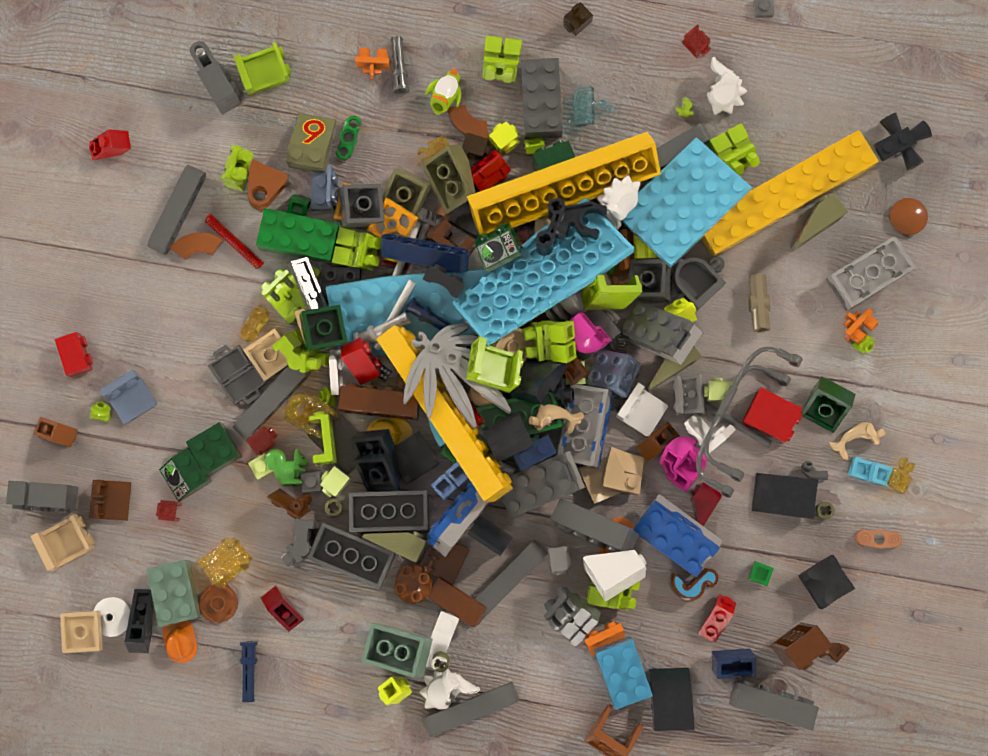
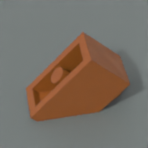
M40 417L33 435L71 447L72 443L76 440L78 429Z

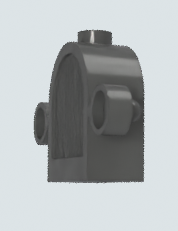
M715 256L708 264L700 258H688L685 260L680 258L673 265L676 268L673 274V285L679 294L671 295V300L667 304L670 305L675 300L683 297L688 302H692L696 311H698L726 284L717 274L724 268V260L719 256Z

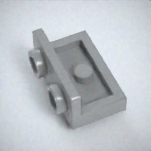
M702 375L674 376V381H672V388L675 392L673 405L677 414L705 413Z

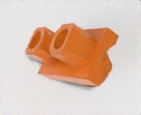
M360 48L358 56H355L357 68H363V73L370 74V79H374L375 74H382V69L390 70V59L388 58L387 49H377V57H370V49Z
M870 308L861 316L858 311L853 315L848 312L845 314L844 317L847 321L843 325L846 328L851 325L845 332L846 336L844 339L848 342L852 339L860 344L867 336L861 329L865 326L872 332L878 326L879 322L872 316L873 311Z

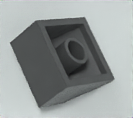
M381 184L343 185L339 193L343 228L363 227L385 221Z
M662 259L630 260L628 281L634 275H638L639 281L642 284V293L636 299L648 302H670L673 266L670 268Z

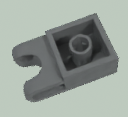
M203 41L193 43L190 47V54L200 69L197 71V74L221 114L223 115L239 106L241 102L238 98L241 95L224 65L219 66L210 49ZM198 48H203L205 50V52H202L199 55L195 54Z

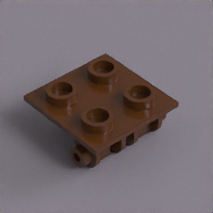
M93 480L89 518L128 521L132 482Z
M279 488L267 496L273 505L285 509L292 518L300 519L311 511L308 506L312 501V497L308 493H304L295 499Z
M456 543L447 556L444 557L429 544L420 566L424 567V572L438 578L441 577L453 585L470 549Z

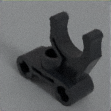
M559 198L550 200L548 203V219L551 222L547 231H541L537 234L536 251L544 256L551 254L557 238L566 240L571 226L575 227L576 232L580 236L597 240L599 238V230L586 227L582 219L590 213L606 216L607 206L594 202L565 206L564 201Z

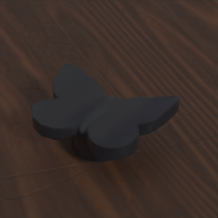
M561 378L558 387L553 392V396L556 400L560 401L561 407L566 410L567 403H574L575 395L573 388H565V379Z

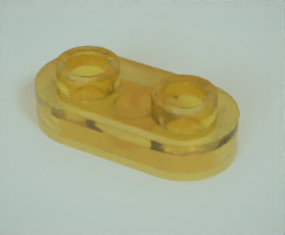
M257 306L242 327L240 338L248 343L256 340L262 327L269 319V311L262 306Z

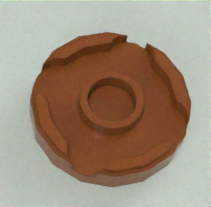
M225 584L209 586L202 592L199 598L200 612L210 622L222 623L228 621L238 610L239 601L237 594L231 587Z

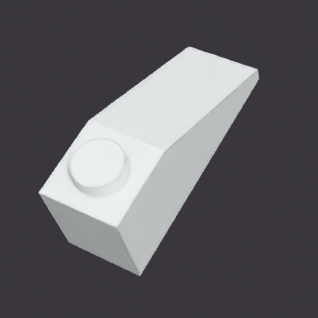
M445 611L440 612L431 636L433 641L426 668L434 671L431 666L433 655L439 651L447 652L459 618Z

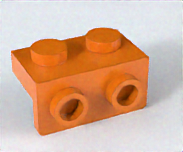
M611 621L604 625V629L600 631L594 629L586 634L587 637L583 639L591 656L595 655L593 649L626 637L620 622L615 623V621Z

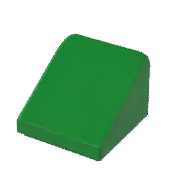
M293 194L289 200L287 213L306 217L311 199Z

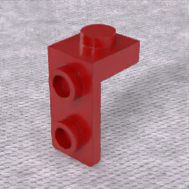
M718 594L713 610L700 628L699 635L715 643L734 615L736 602L730 597Z

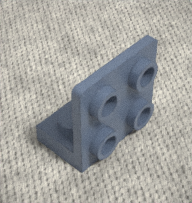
M327 165V172H312V211H334V205L338 203V194H336L335 187H338V175H336V170H333L332 165Z
M599 350L586 384L592 387L612 390L620 397L628 399L641 363L629 354Z
M133 369L99 390L103 397L109 399L124 424L131 422L157 405L143 379Z

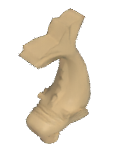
M547 404L540 406L536 417L531 416L529 418V424L534 425L536 430L541 431L546 425L550 426L551 421L555 419H567L564 429L569 435L573 432L575 425L581 423L584 415L582 412L570 414L562 407Z
M860 422L851 427L838 443H828L833 451H838L840 457L847 461L848 454L845 450L847 441L864 437L865 439H870L874 445H878L880 443L879 438L885 436L886 433L883 428L875 431L871 423Z

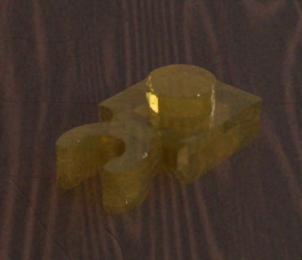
M445 135L428 142L429 148L417 150L418 155L422 153L427 155L421 159V162L424 163L447 147L449 143Z
M901 458L899 460V468L893 469L887 485L899 494L906 493L912 479L909 476V472L913 471L915 464L907 463L908 458Z

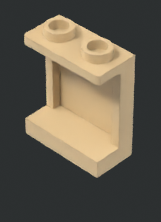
M72 514L69 516L70 518L30 536L47 571H54L95 549L93 546L94 539L90 533L87 534L84 528L86 524L81 516Z

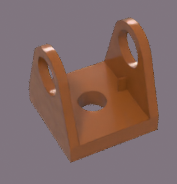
M252 159L248 183L250 205L257 210L268 208L286 187L289 175ZM261 191L267 197L263 201H257L253 198V195Z
M609 703L584 742L605 756H628L643 725L637 724L626 742L621 745L602 732L601 729L613 708V705Z

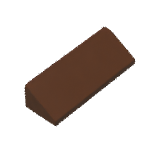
M441 577L437 579L430 594L427 596L430 600L471 627H476L481 623L487 607Z

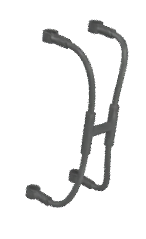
M759 348L747 359L733 385L730 386L712 420L711 427L699 449L696 460V470L699 477L723 496L730 498L734 489L713 479H708L701 470V460L704 453L707 460L717 467L719 471L729 475L734 481L741 482L744 476L743 471L715 461L709 453V442L712 434L726 413L738 390L737 387L745 374L752 370L764 372L765 375L777 380L782 386H788L791 380L787 374H780L770 368L767 369L758 365L749 366L750 363L759 354L769 351L789 361L790 365L799 367L803 360L801 356L790 354L780 348Z

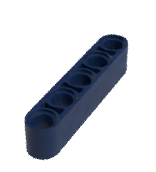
M384 234L381 236L382 257L428 267L430 265L434 267L435 264H438L447 269V271L457 273L468 271L469 251L467 249L396 234Z

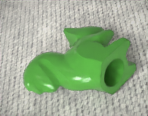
M280 449L269 450L264 457L265 465L268 466L269 470H274L275 476L281 482V485L301 486L302 480L298 479V475L306 472V469L300 467L308 464L307 458L296 449L293 461H286L285 454Z

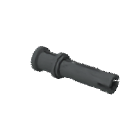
M401 36L391 38L394 67L391 76L394 79L393 93L395 94L409 92L406 79L408 72L404 66L403 38Z

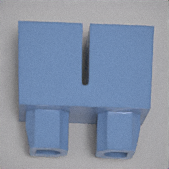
M457 461L446 471V474L441 475L431 486L443 500H446L469 478Z

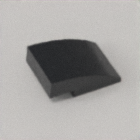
M536 358L527 359L520 369V385L510 393L506 392L510 398L542 404L547 393L554 392L570 362L561 363L553 362L552 360L538 361Z
M381 429L358 432L350 440L357 454L354 463L366 491H399V463L390 430Z
M756 473L751 511L814 519L818 480Z
M482 516L478 518L467 533L499 556L502 555L513 538Z
M689 667L650 669V689L653 695L651 697L653 730H695Z

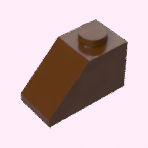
M667 422L637 445L636 449L649 462L663 451L672 440L680 436L671 424Z

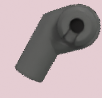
M805 461L802 464V473L808 479L828 480V471H817L810 461Z

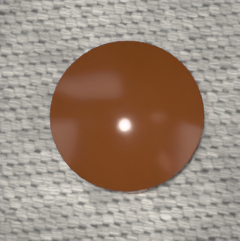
M904 198L893 205L889 213V219L898 232L909 236L917 234L924 229L928 221V213L920 201L913 198Z
M415 564L406 565L398 573L394 591L404 602L410 604L420 603L430 594L432 579L429 573L423 571L424 567Z

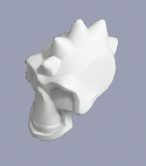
M713 57L711 59V70L717 77L714 81L716 82L715 85H712L710 87L711 91L707 93L708 101L712 105L714 115L721 111L731 115L733 106L744 105L740 96L747 93V90L741 86L742 79H739V76H736L732 70L726 68L716 60V57Z
M626 176L622 181L615 178L612 185L604 188L605 193L597 197L601 205L607 206V214L604 217L617 230L621 226L620 221L627 216L638 202L640 182H632L630 176Z
M447 668L443 672L434 670L433 676L425 675L424 680L427 687L420 690V694L426 699L425 709H447L452 702H456L455 698L460 692L474 694L479 692L480 688L466 681L460 674H456V672L451 673Z

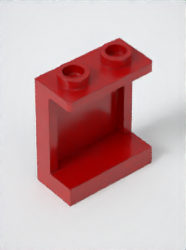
M760 387L741 423L746 426H752L783 444L786 441H790L793 437L794 431L792 429L795 424H799L803 416L801 414L803 408Z

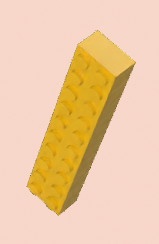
M857 130L752 189L701 240L712 258L718 256L872 169L879 161L860 130Z
M644 132L469 195L467 199L479 235H481L482 233L493 231L496 226L502 223L510 222L512 228L542 218L548 215V203L554 198L563 200L565 206L577 204L584 198L588 200L597 198L605 193L604 188L612 185L615 178L622 181L626 176H630L632 182H641L661 174L656 144L649 133Z
M394 325L379 336L377 341L406 383L410 369L423 349H417L412 346V340L416 338L410 330L407 331L404 327L401 328ZM423 370L421 380L413 395L426 413L424 403L425 370ZM436 374V398L433 412L429 419L482 499L487 502H495L513 489L511 486L512 480L506 473H502L499 468L501 467L500 462H497L495 457L492 458L488 452L490 450L488 444L484 440H480L477 428L473 430L467 423L445 388L441 376L438 377Z

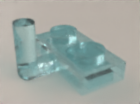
M592 86L574 89L575 126L594 125V109L604 108L608 112L614 110V106L606 100L594 101V88Z

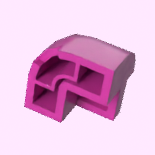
M583 312L578 313L570 320L574 321L575 338L572 341H575L578 352L585 354L594 353L612 341L600 326L595 327Z
M686 436L677 437L666 446L659 463L662 464L666 472L665 477L684 492H687L699 478L696 470V460L699 452L696 444L698 441ZM704 453L701 460L702 472L706 468L708 462Z

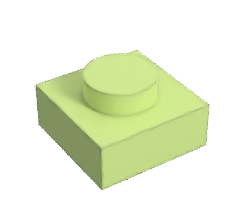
M265 453L248 463L257 480L274 471L269 470L268 466L265 465Z

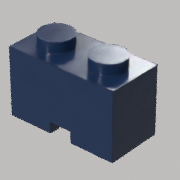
M548 435L533 442L534 446L512 455L520 472L557 453Z
M750 648L712 651V671L717 679L733 678V676L753 677L756 676V657Z

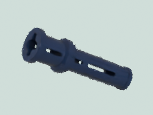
M415 297L411 299L405 309V312H410L418 317L419 321H426L438 330L452 325L432 312L429 306H424L416 301Z
M243 641L240 642L242 646L240 662L243 664L242 702H255L254 672L255 664L258 662L256 658V645H258V642Z

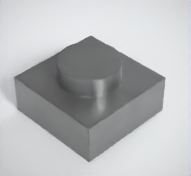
M754 0L755 18L774 17V0Z
M321 472L301 473L302 493L322 491V486L320 485Z

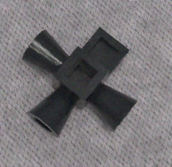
M895 112L879 122L891 135L873 145L882 162L902 154L907 171L924 162L913 147L917 144L916 141L932 136L931 129L925 121L922 120L911 130L908 127L902 129Z

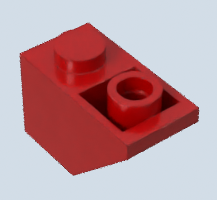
M108 129L89 142L92 160L119 156L131 149L129 133L124 130Z

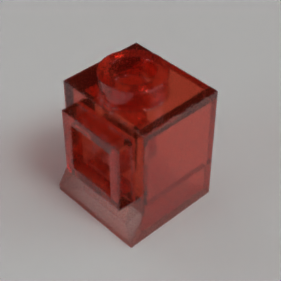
M698 24L684 35L685 39L682 41V44L696 59L700 55L705 56L711 50L709 46L711 43L710 38L702 30H699Z
M263 426L250 436L246 442L257 456H261L263 452H267L275 445V441H277L275 438L278 435L272 428L268 429Z
M160 500L156 513L158 520L179 522L180 518H176L177 506H182V503Z

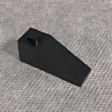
M134 589L124 641L129 653L149 652L154 606L151 589Z

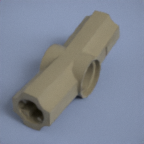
M754 274L749 276L750 295L748 307L749 312L752 313L753 332L765 333L771 329L769 317L770 296L767 295V278L765 274Z

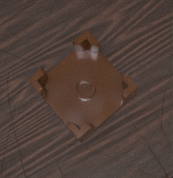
M444 219L432 235L431 242L458 247L449 240L452 236V232L449 230L451 224ZM467 237L460 248L467 249L470 256L475 250L474 245L476 243L472 238Z

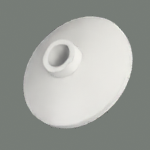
M110 597L101 600L95 606L93 611H101L102 635L114 637L127 630L130 608L126 602L119 598ZM109 613L113 615L111 621L107 619Z

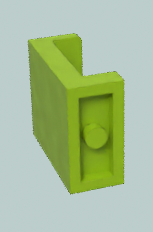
M276 42L272 43L273 47L242 57L241 54L233 56L248 96L291 81L289 78V74H292L288 63L284 64L282 59L285 57L282 46H277Z
M597 275L596 279L580 292L584 310L625 309L642 293V284L639 281L638 275H634L624 285H606L604 275Z
M479 336L471 345L466 379L510 393L521 382L519 374L524 362L522 358L523 351L518 350L516 353H511L496 347L487 346V338Z
M324 411L314 412L313 416H309V421L313 424L321 423L324 454L313 455V463L318 466L337 464L332 417Z

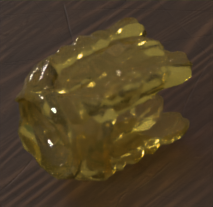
M309 393L294 394L285 407L284 420L295 426V428L298 427L308 434H313L317 438L323 439L322 432L309 426V416H313L317 408L336 418L338 415L323 400ZM304 403V412L297 416L296 410L298 406Z
M224 538L217 548L197 561V565L206 571L205 574L207 577H210V582L220 589L241 571L244 572L250 569L252 557L243 548L239 540H236V538Z

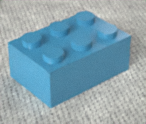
M630 636L593 649L612 704L616 710L653 696L634 641Z

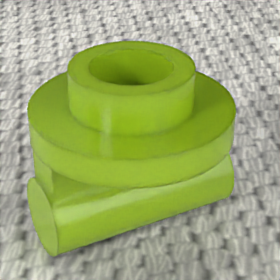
M683 98L682 107L677 106L675 110L678 111V115L689 117V115L694 114V111L690 109L692 103L689 98Z
M866 332L864 333L867 336L860 344L854 342L851 345L853 349L858 350L862 354L870 352L874 348V338Z
M323 387L318 393V400L321 405L336 407V395H331V387Z
M97 402L91 406L89 417L109 422L111 408L104 402Z

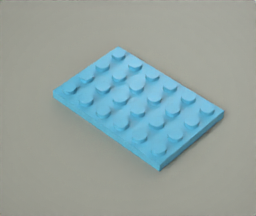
M696 137L661 170L660 175L655 176L638 192L636 206L621 222L671 268L750 192L752 187Z

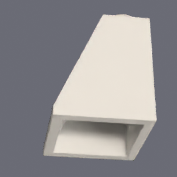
M635 550L589 555L583 558L584 569L605 602L646 577L647 568L645 565L647 563L642 554L638 555Z

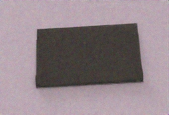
M334 408L328 415L332 417L337 456L336 465L346 475H349L356 468L354 459L357 457L350 439L359 431ZM318 423L308 432L307 436L324 452L321 423Z

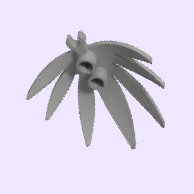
M453 324L440 330L431 341L427 339L423 332H419L418 338L422 341L413 339L412 346L417 349L422 348L423 350L410 369L406 381L403 404H406L415 392L421 380L423 370H425L424 403L427 418L431 417L436 398L437 379L435 370L437 369L452 400L473 430L476 428L474 412L463 386L454 373L490 402L510 414L511 409L498 389L466 379L469 364L467 360L470 358L471 349L457 346H471L478 338V336L460 335L469 329V325Z

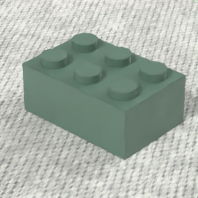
M181 560L147 569L159 627L202 617L190 560Z
M371 623L361 662L412 678H423L433 638L382 623Z

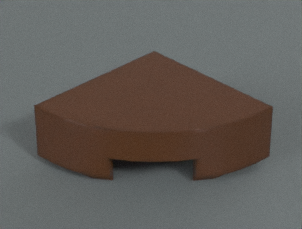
M831 643L833 646L829 648L830 652L827 655L837 663L850 648L841 643Z

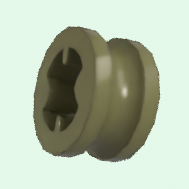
M330 499L325 504V512L330 516H338L343 510L342 503L337 499ZM333 502H336V506L339 507V510H335V513H331V509H329V505H333Z
M820 502L817 504L815 511L821 519H829L834 515L835 509L829 502ZM828 506L829 514L822 515L820 508Z
M442 651L436 652L432 657V668L439 672L447 670L450 661L449 655ZM437 659H439L440 661H444V664H441V662H437Z

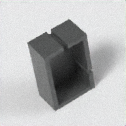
M9 480L6 504L13 505L12 509L31 510L32 507V510L50 512V508H52L51 512L69 513L70 509L76 510L78 487L65 484L27 483Z

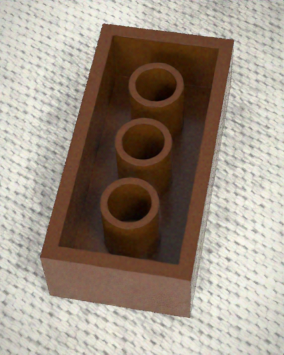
M346 383V386H341L338 409L342 413L418 421L420 404L414 395L411 396L406 404H403L404 392H398L396 388L385 387V390H379L377 386L365 385V388H360L358 384Z
M800 622L770 646L784 665L798 670H806L813 665L812 661L818 656L822 658L830 652L829 648L833 645L818 625Z

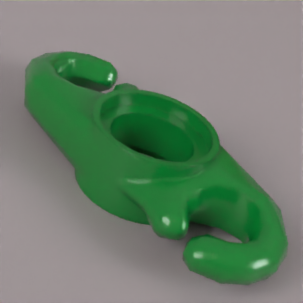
M357 116L347 118L340 133V144L337 148L339 150L346 148L348 151L344 156L339 151H336V156L341 160H347L353 154L360 127L352 128L350 122L355 120L358 125H361V119ZM347 133L353 134V141L345 142L343 140L344 135Z

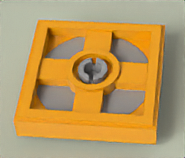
M385 198L383 202L385 221L370 225L367 231L380 239L384 234L408 237L419 217L391 199Z

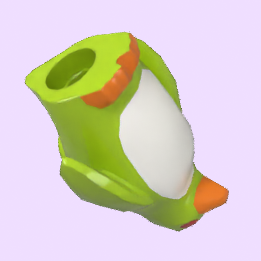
M455 68L448 71L441 79L431 82L426 89L425 95L432 92L430 106L436 115L446 112L455 100L456 107L461 102L460 74Z

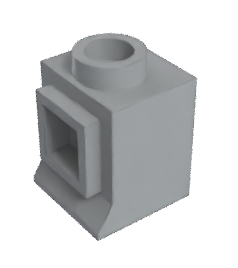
M568 546L548 549L551 572H556V575L567 574L568 567L571 566L569 553H566Z

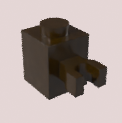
M581 2L577 3L564 16L563 26L569 33L572 32L576 36L592 22L593 14Z
M466 133L462 148L469 160L470 169L473 168L475 159L481 161L485 156L489 155L491 146L488 145V138Z

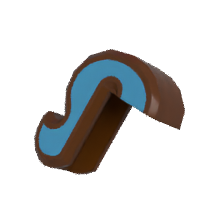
M704 568L686 586L675 573H672L669 577V585L674 594L682 600L694 601L703 595L706 584L707 587L713 588L717 584L719 577L714 569Z

